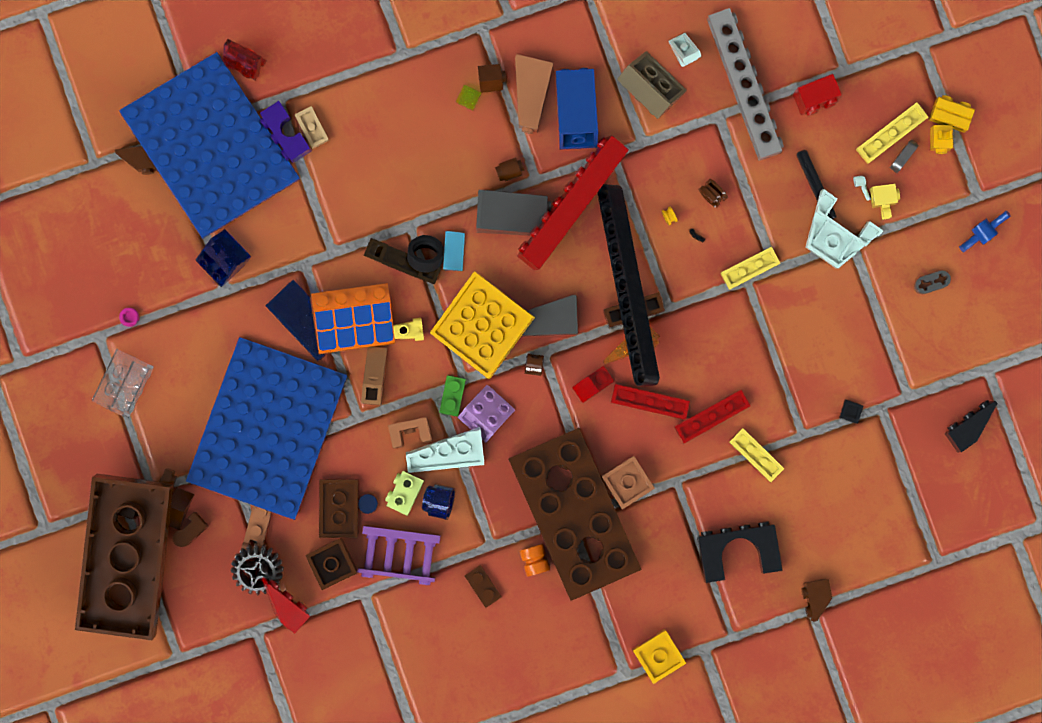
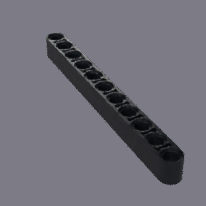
M603 184L597 192L633 379L637 386H656L660 379L623 190L619 185Z

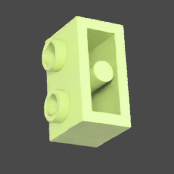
M403 471L402 474H397L393 482L396 484L394 491H389L385 501L388 502L386 506L408 516L424 480Z

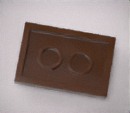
M319 480V538H358V480Z

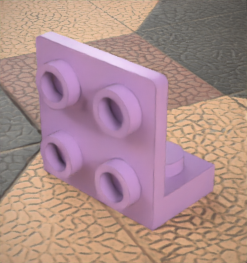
M486 385L457 418L471 430L480 427L482 440L486 443L515 409L489 385Z

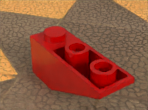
M263 577L262 582L276 617L281 624L295 634L310 617L306 611L307 607L301 601L296 603L292 600L294 597L288 591L282 592L278 589L280 586L274 580L268 581Z

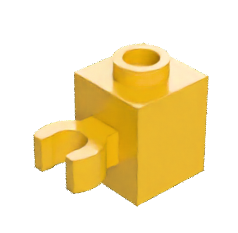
M933 125L930 128V151H936V154H947V151L953 148V125Z

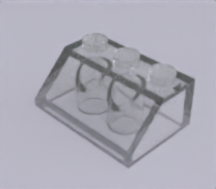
M116 349L92 401L129 419L148 378L151 376L154 366Z

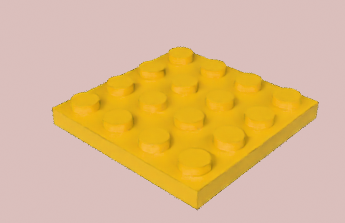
M474 271L430 334L487 379H491L535 317Z

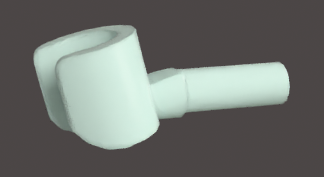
M853 177L854 186H861L866 200H871L867 191L865 177Z

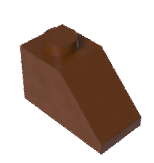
M142 146L115 149V153L138 172H142V175L154 174V171L157 170Z

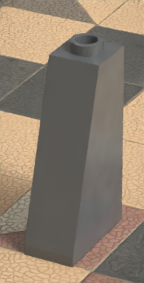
M576 295L527 310L535 318L521 337L577 335Z

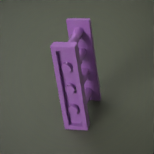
M363 526L362 534H367L368 544L365 567L358 568L357 571L362 573V577L373 578L374 574L419 580V584L430 585L431 582H435V577H429L433 547H435L436 543H440L441 535ZM378 536L386 537L387 541L384 571L372 570L375 543ZM397 538L405 539L406 543L403 573L391 572L394 546ZM416 541H422L426 546L422 576L410 574L413 549Z

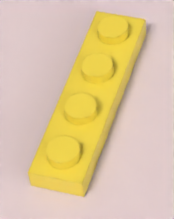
M916 102L856 149L857 152L869 164L925 121L928 115Z

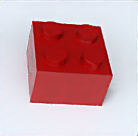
M834 74L800 86L793 93L800 114H807V116L817 113L821 107L828 109L835 106V103L838 102L842 95Z

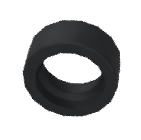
M422 235L414 238L409 243L407 260L413 269L428 273L435 271L443 263L444 247L437 238ZM421 248H429L434 250L437 256L433 259L424 260L418 258L414 252Z

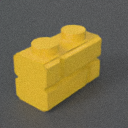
M942 95V97H938L935 100L929 121L940 125H953L954 130L965 133L969 129L975 109L970 108L971 105L969 103L960 102L959 104L953 102V98Z

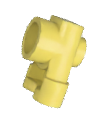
M413 318V321L393 325L395 339L424 340L421 318ZM405 327L407 333L401 334L400 328Z

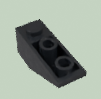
M987 400L979 405L980 409L975 413L971 411L963 416L964 420L961 423L955 422L947 427L949 431L945 435L957 453L963 452L978 441L998 404L996 401L989 402Z

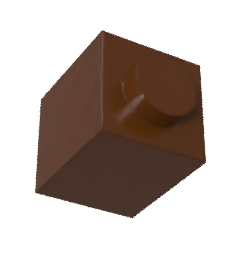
M501 64L478 66L481 93L503 90L506 74L505 71H501Z

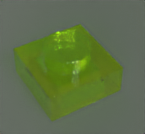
M464 85L456 103L473 111L481 96V92Z

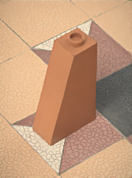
M516 54L519 128L524 133L533 134V131H538L553 63Z

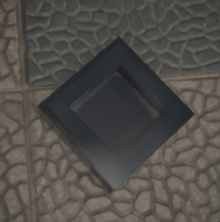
M844 400L839 418L858 424L864 406Z

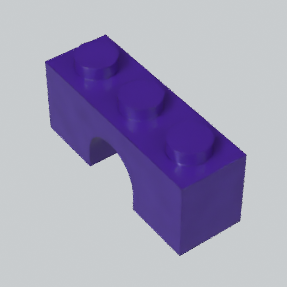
M280 101L260 112L263 117L260 119L265 129L270 128L273 134L270 137L276 145L280 143L283 150L280 152L286 161L290 159L294 163L312 151L300 132L292 137L283 135L282 128L291 118Z

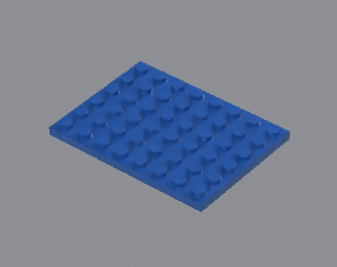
M217 52L119 110L202 239L300 180L290 162L286 161L280 152L282 150L278 144L276 145L270 137L271 133L268 129H265L260 121L261 118Z
M239 337L186 482L296 520L348 375Z

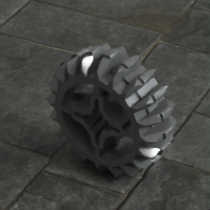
M256 543L254 548L247 545L246 550L241 548L240 554H235L234 558L236 560H232L231 563L234 566L231 568V573H234L232 579L237 580L236 586L243 585L242 591H245L247 588L249 589V594L256 591L258 596L261 590L266 594L263 582L257 581L263 577H269L268 581L272 579L279 585V579H282L283 574L281 572H283L284 567L281 566L282 559H277L279 554H272V547L266 550L265 544L262 545V548H259ZM257 557L255 561L248 560V562H246L247 559ZM263 559L266 560L270 564V566L265 565ZM259 563V571L257 572V575H255V568H257V565ZM244 572L247 573V574H249L250 577H251V579H249V578L244 574Z

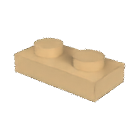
M312 106L295 114L312 149L329 141Z

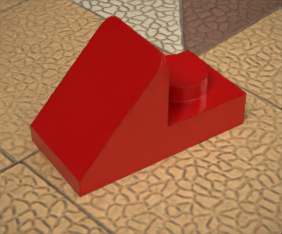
M602 366L572 388L581 402L584 403L612 384L614 380L606 368Z

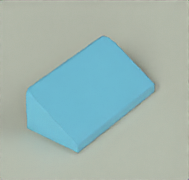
M445 231L443 270L463 271L465 233Z

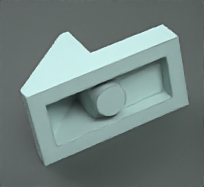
M686 33L668 41L682 67L701 57L700 50Z

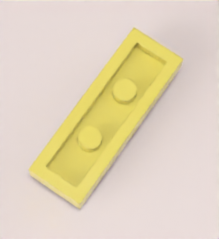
M770 247L720 274L728 290H731L781 263L773 248Z
M743 428L729 441L769 482H772L784 470Z

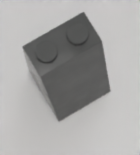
M478 190L477 233L530 236V232L542 223V216L547 211H551V201H547L548 196Z

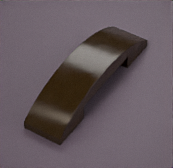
M370 238L363 255L434 285L442 268L440 266L435 271L428 273L419 272L409 265L407 260L408 253L373 238Z

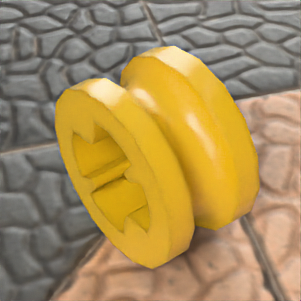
M670 206L666 211H661L669 226L671 222L676 223L678 221Z

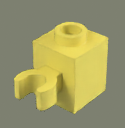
M895 184L871 187L869 190L872 208L881 207L882 220L890 219L892 217L890 206L897 204L898 200H900L899 189L896 188Z

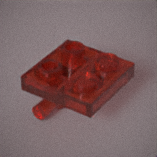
M227 39L224 44L223 62L225 66L229 69L237 70L248 79L251 78L256 81L260 74V66L264 67L266 60L257 55L253 50L247 47L244 48L230 39Z

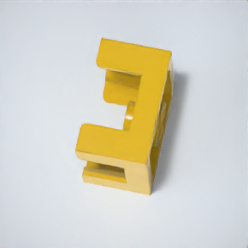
M665 629L658 632L656 636L642 645L639 644L632 649L653 684L686 664Z

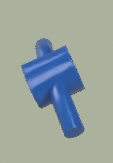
M1005 211L992 222H989L987 218L971 230L975 235L959 246L960 250L965 252L978 241L983 245L998 234L995 228L1010 218V213Z

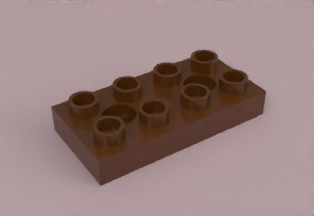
M579 428L508 459L570 601L642 570ZM559 465V467L571 472L572 478L570 479L568 489L563 492L549 488L546 483L550 472L549 469L553 466ZM588 536L597 541L600 540L603 545L601 555L598 557L599 559L592 563L583 558L580 559L577 554L579 545L582 542L581 540Z
M96 474L92 477L75 630L144 640H153L155 638L158 626L174 484L105 474ZM129 507L138 513L140 525L137 528L127 530L119 523L118 513L123 508ZM122 584L129 589L131 600L127 605H117L110 598L109 589L113 585Z

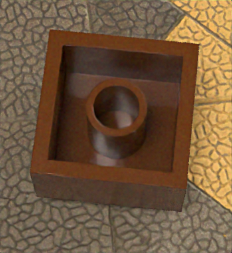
M342 538L305 555L321 590L358 573Z

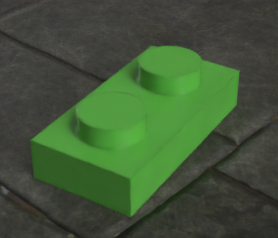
M447 375L439 413L458 417L466 379Z

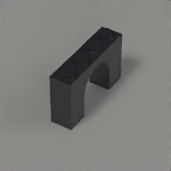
M769 521L758 523V527L751 528L750 524L739 526V530L732 531L731 528L720 529V533L713 534L712 531L701 532V536L697 537L705 583L725 580L722 553L730 541L738 538L747 539L756 547L761 573L783 571L775 525H770Z

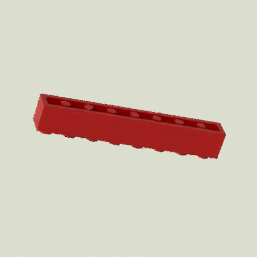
M614 136L603 137L597 143V150L588 155L585 166H581L576 171V178L573 182L567 183L563 189L565 191L564 194L554 200L552 203L554 207L550 212L547 211L542 216V223L530 232V239L527 242L524 241L518 250L520 252L517 257L533 270H539L629 151Z

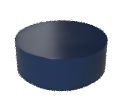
M366 494L359 499L358 506L363 513L369 514L377 509L378 501L373 495Z

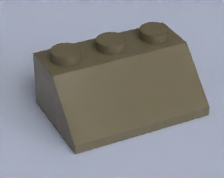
M647 51L630 63L617 78L622 86L635 96L636 100L641 102L657 119L667 112L687 91Z

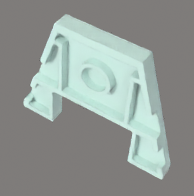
M822 189L805 247L838 269L857 254L860 249L867 246L875 237L882 234L883 230L872 222L867 221L858 237L827 216L837 198L825 189Z

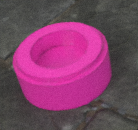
M125 308L120 312L119 320L124 326L133 327L139 322V313L133 308Z

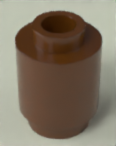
M516 157L499 163V166L495 167L499 180H505V182L522 176L521 172L524 171L521 160L517 161Z

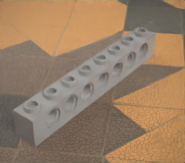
M728 8L708 15L707 21L758 161L780 154L784 147L781 137L776 135L775 130H777L775 120L769 116L770 107L768 102H764L762 94H764L761 83H757V71L755 66L750 64L749 59H751L748 48H745L743 45L744 36L742 31H738L736 26L738 20L735 12L732 13L731 9ZM729 27L732 33L725 35L722 32V28ZM729 45H736L738 51L735 53L730 52L728 49ZM735 63H743L744 70H737ZM748 80L751 83V87L744 88L741 81ZM755 98L758 104L751 106L748 103V99ZM757 115L762 116L764 123H756L754 117ZM762 133L770 135L771 139L769 142L761 139Z

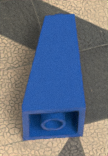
M581 68L579 70L562 69L556 71L559 150L597 148L598 121L594 69Z

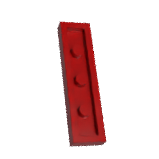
M618 384L614 385L611 403L683 420H686L690 403L688 400Z
M741 389L674 428L684 444L751 405Z

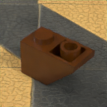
M829 579L805 582L804 587L801 588L803 599H807L808 606L805 607L807 618H810L813 622L818 621L832 600Z

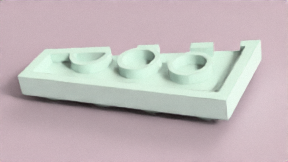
M478 427L406 452L408 473L484 465L481 428Z

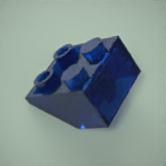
M224 229L208 241L195 260L222 287L244 267L251 256Z

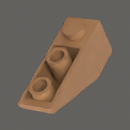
M368 347L362 387V404L382 406L387 348Z

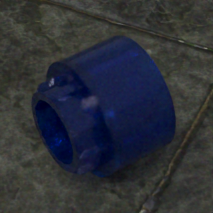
M435 484L434 487L428 486L423 496V511L428 512V516L448 520L453 508L455 488Z

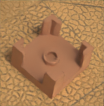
M427 417L388 425L394 449L404 446L401 432L404 431L405 434L414 433L417 428L419 429L422 442L432 441Z
M634 456L601 476L621 509H624L655 489Z

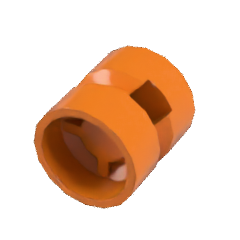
M543 544L519 551L522 561L526 562L524 569L527 577L550 570L548 560L544 559L546 553Z

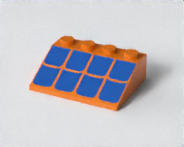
M388 283L311 294L310 301L319 354L395 344Z

